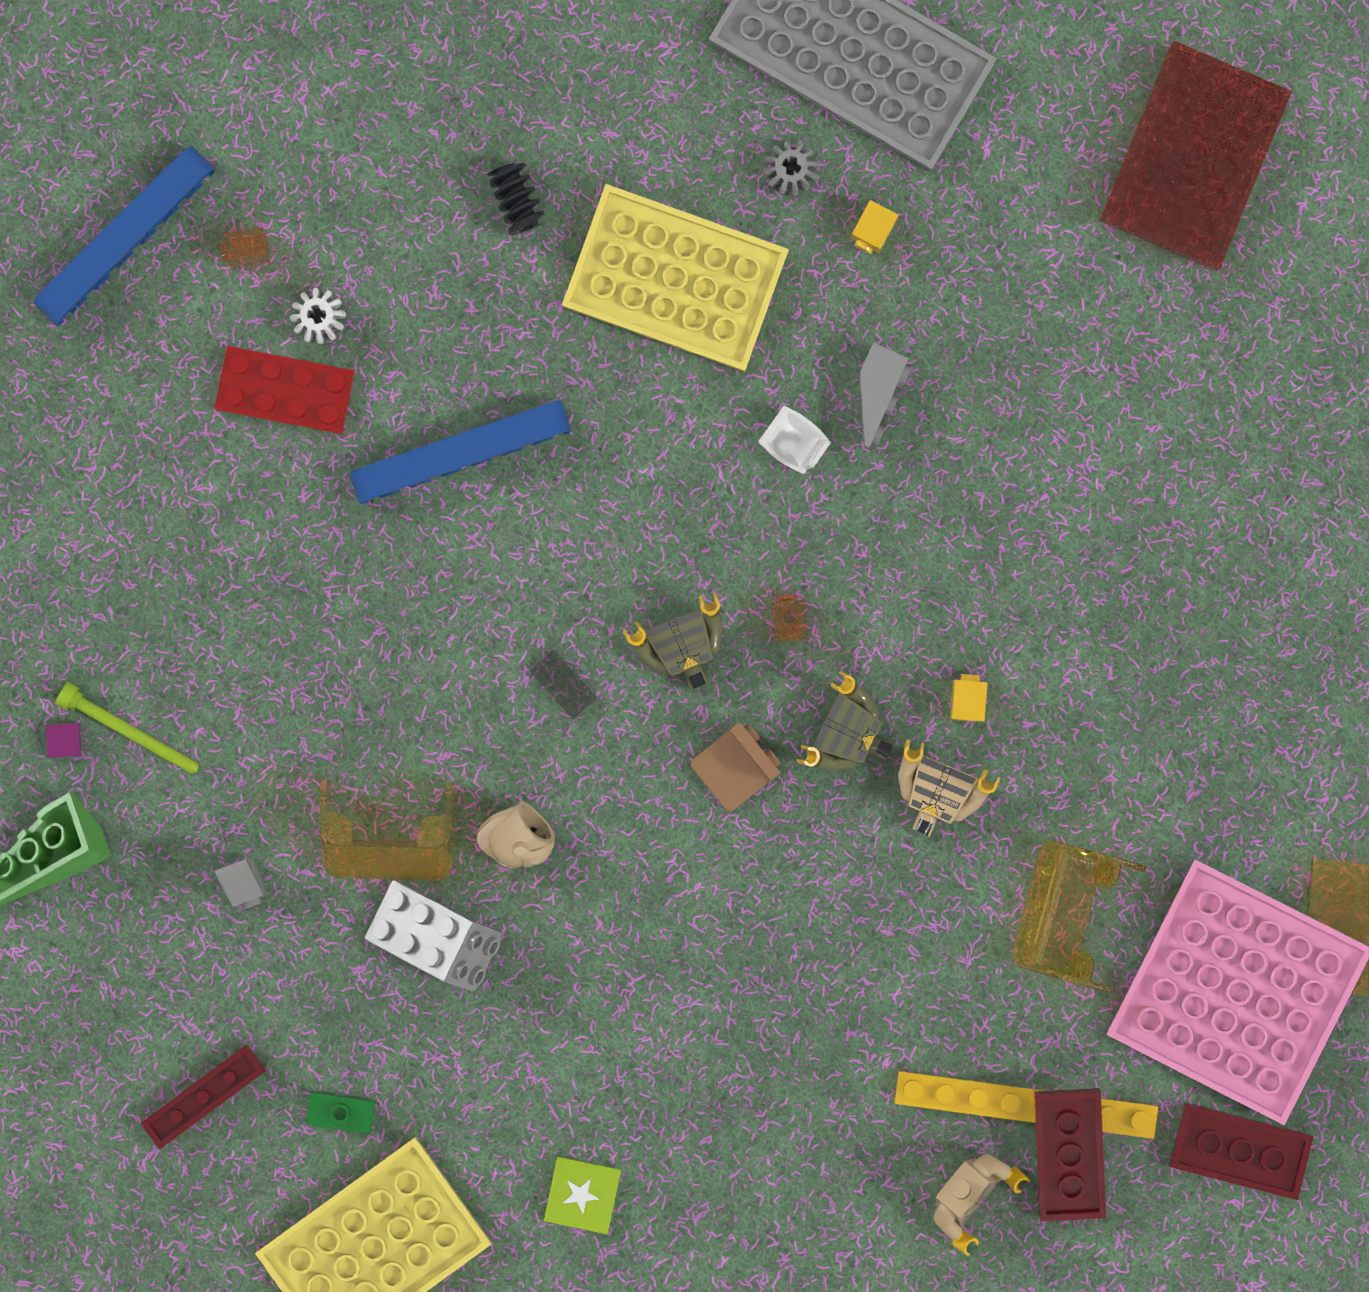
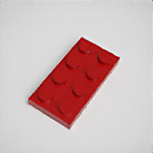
M227 346L214 409L343 435L355 371Z

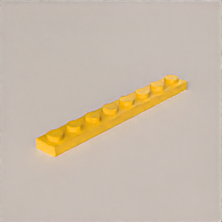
M898 1071L894 1104L1035 1123L1034 1091L1046 1090ZM1101 1098L1103 1132L1154 1139L1158 1106Z

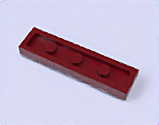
M247 1044L140 1124L160 1150L267 1070Z

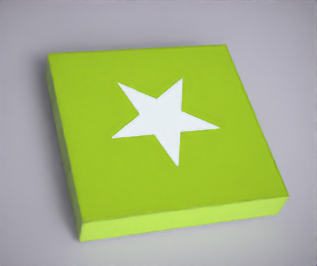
M557 1156L544 1221L608 1235L621 1169Z

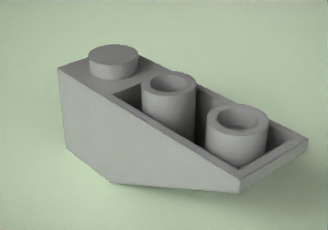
M876 343L872 344L859 373L863 447L866 450L869 449L871 443L878 445L885 429L880 426L884 414L891 416L898 400L897 397L892 396L897 384L904 386L911 371V368L906 367L909 358Z

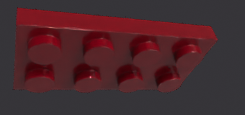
M1100 1088L1034 1091L1040 1221L1106 1218Z
M1184 1103L1169 1167L1298 1200L1314 1136Z

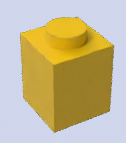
M870 200L850 239L856 241L854 246L870 255L872 251L880 253L899 215Z
M961 674L960 680H953L950 719L984 722L988 682H980L979 675Z

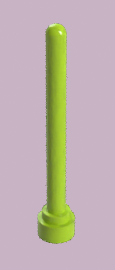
M67 682L59 693L55 704L64 710L71 709L75 711V709H78L188 773L193 774L198 771L199 766L196 761L83 698L84 694L79 692L80 688L72 683Z

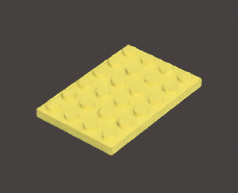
M605 184L562 307L745 372L789 249Z
M414 1137L255 1254L282 1292H427L489 1247L492 1242L418 1138Z

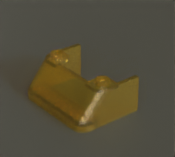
M321 779L319 832L324 870L335 878L435 881L445 879L452 872L454 863L456 783H446L445 816L433 815L425 818L418 829V841L353 840V825L350 819L341 813H331L332 780Z
M1056 841L1046 842L1041 847L1037 857L1012 950L1014 963L1020 968L1113 994L1114 987L1091 980L1095 966L1094 959L1090 953L1080 950L1096 887L1108 889L1114 886L1118 881L1122 867L1146 872L1147 866Z

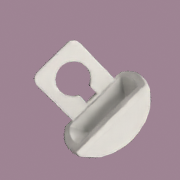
M786 406L781 408L758 441L774 458L802 474L816 465L831 443L824 433L811 421Z

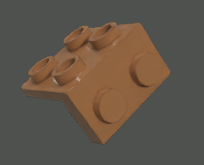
M738 722L691 762L693 770L727 811L735 810L781 773L777 769L781 762L770 749L764 752L756 743L760 736L749 723L743 727Z

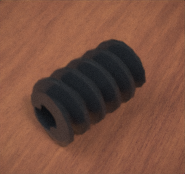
M525 163L507 164L487 174L488 176H494L489 182L492 188H499L494 193L495 199L504 200L499 205L500 211L509 212L503 218L505 224H513L508 229L509 235H518L540 226L541 223H538L537 220L545 215L544 211L533 210L540 203V200L529 199L528 197L535 191V187H524V183L531 179L530 175H520L519 173L526 167Z

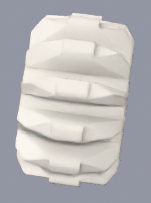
M314 288L312 291L313 299H309L308 295L303 292L300 296L305 302L304 305L297 302L293 303L292 307L299 311L300 314L291 315L290 320L295 323L301 322L295 327L294 331L297 334L306 331L304 335L306 342L309 343L313 339L314 334H316L317 343L323 344L324 333H327L328 337L334 340L336 336L331 329L333 327L341 331L344 329V325L336 321V319L345 318L346 312L336 310L342 305V302L339 298L331 301V291L327 290L321 299L319 290ZM315 309H320L323 314H326V318H321L323 322L316 324L314 319L310 318L311 313L315 315Z

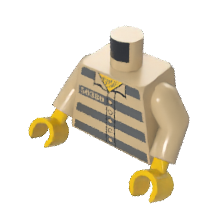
M910 739L905 741L904 756L898 772L901 796L904 800L908 801L907 806L919 811L912 830L930 837L937 819L951 824L952 821H962L978 810L989 793H993L999 784L1000 777L993 783L985 780L989 770H984L978 780L976 777L923 756V742H921L918 750H911L909 748Z
M984 1154L978 1159L974 1158L965 1161L935 1197L937 1206L934 1213L935 1223L952 1240L953 1246L967 1256L970 1255L967 1252L968 1244L973 1242L978 1246L979 1241L963 1230L962 1227L1000 1180H1004L1015 1193L1022 1192L1017 1186L1020 1181L1026 1180L1030 1182V1179L1018 1167L1011 1168L1009 1165L988 1154Z

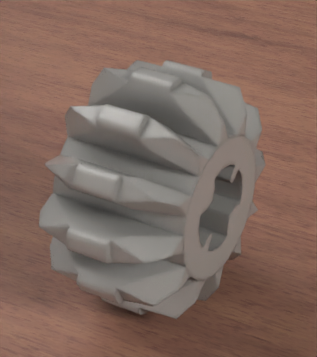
M785 141L784 152L775 145L772 151L776 157L766 156L765 163L772 167L764 170V176H775L769 182L770 188L776 187L779 183L782 184L779 191L780 195H784L787 187H791L793 197L798 196V185L807 192L810 190V185L806 179L809 181L817 180L818 175L810 170L818 168L819 163L814 160L808 161L814 154L812 149L807 150L803 154L801 153L803 148L802 142L797 143L796 150H791L790 141ZM790 161L797 163L796 169L799 170V173L794 171L793 175L786 174V167L783 165L786 163L789 166Z

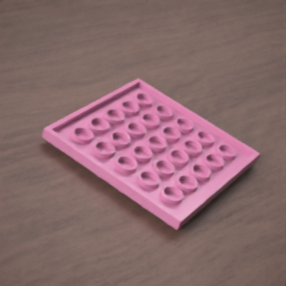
M1194 859L1106 1035L1285 1125L1369 959V947Z

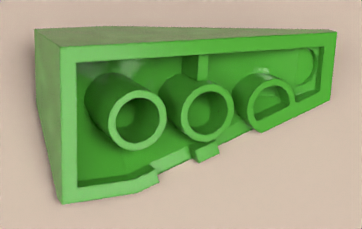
M69 792L43 807L37 814L38 819L28 830L23 829L17 835L18 841L6 853L0 854V905L81 873L111 856L101 826L74 793Z

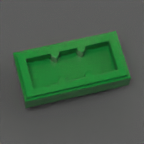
M311 1091L306 1125L371 1134L376 1101Z

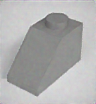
M254 858L244 859L215 870L216 876L233 907L241 905L243 910L261 904L260 897L267 895Z

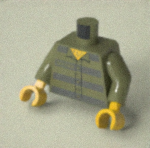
M713 592L714 601L709 604L704 603L702 595H700L699 609L646 631L638 622H634L638 628L637 633L628 635L627 631L623 629V635L632 644L641 661L658 674H669L670 677H674L684 673L690 690L708 684L701 665L713 661V655L719 651L723 626L719 612L720 602L718 595Z
M839 672L844 677L842 685L837 686L833 682L831 683V687L839 693L813 746L802 745L800 747L807 750V758L804 761L797 759V763L833 772L851 770L857 763L863 764L868 753L883 760L887 759L894 743L877 735L883 723L879 720L880 711L869 693L856 684L853 677L845 672Z

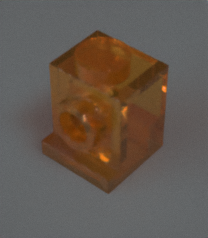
M796 594L777 596L778 602L771 603L775 643L807 640L808 632L804 600H797ZM787 611L793 612L796 616L795 621L791 624L783 620V615Z

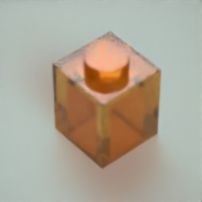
M263 227L224 233L225 242L220 243L223 262L228 261L232 269L271 263L267 234Z

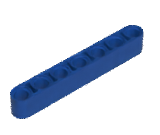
M193 146L186 148L37 295L33 303L56 326L65 322L63 318L69 312L73 314L88 299L86 296L93 289L96 291L110 277L109 273L116 266L119 268L133 254L132 250L139 243L143 245L157 231L155 227L161 221L165 223L179 209L177 205L184 198L188 200L202 186L201 182L208 175L211 177L214 174L215 168Z
M558 400L358 468L349 474L359 503L364 504L368 503L369 499L378 496L382 498L400 492L399 489L410 486L412 488L431 481L430 478L439 475L444 477L461 471L462 467L468 465L476 466L492 460L491 457L500 454L505 456L522 450L523 446L529 444L534 446L553 439L555 435L561 433L566 435L572 430L562 401Z

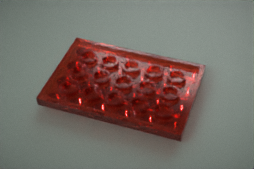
M1173 40L1164 58L1099 221L1210 269L1220 270L1292 91Z

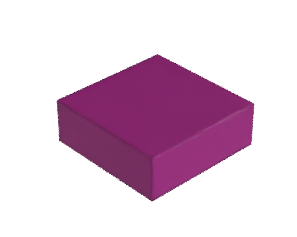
M80 723L46 725L47 758L82 756Z

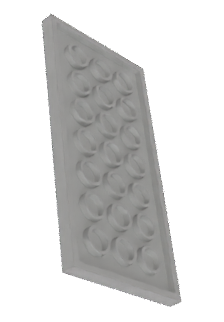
M731 0L708 39V42L929 171H932L997 61L996 57L898 0Z

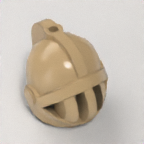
M520 801L514 807L492 815L480 826L477 833L479 847L499 864L509 868L521 866L527 868L543 863L551 854L555 842L554 831L549 823L531 805L524 801Z

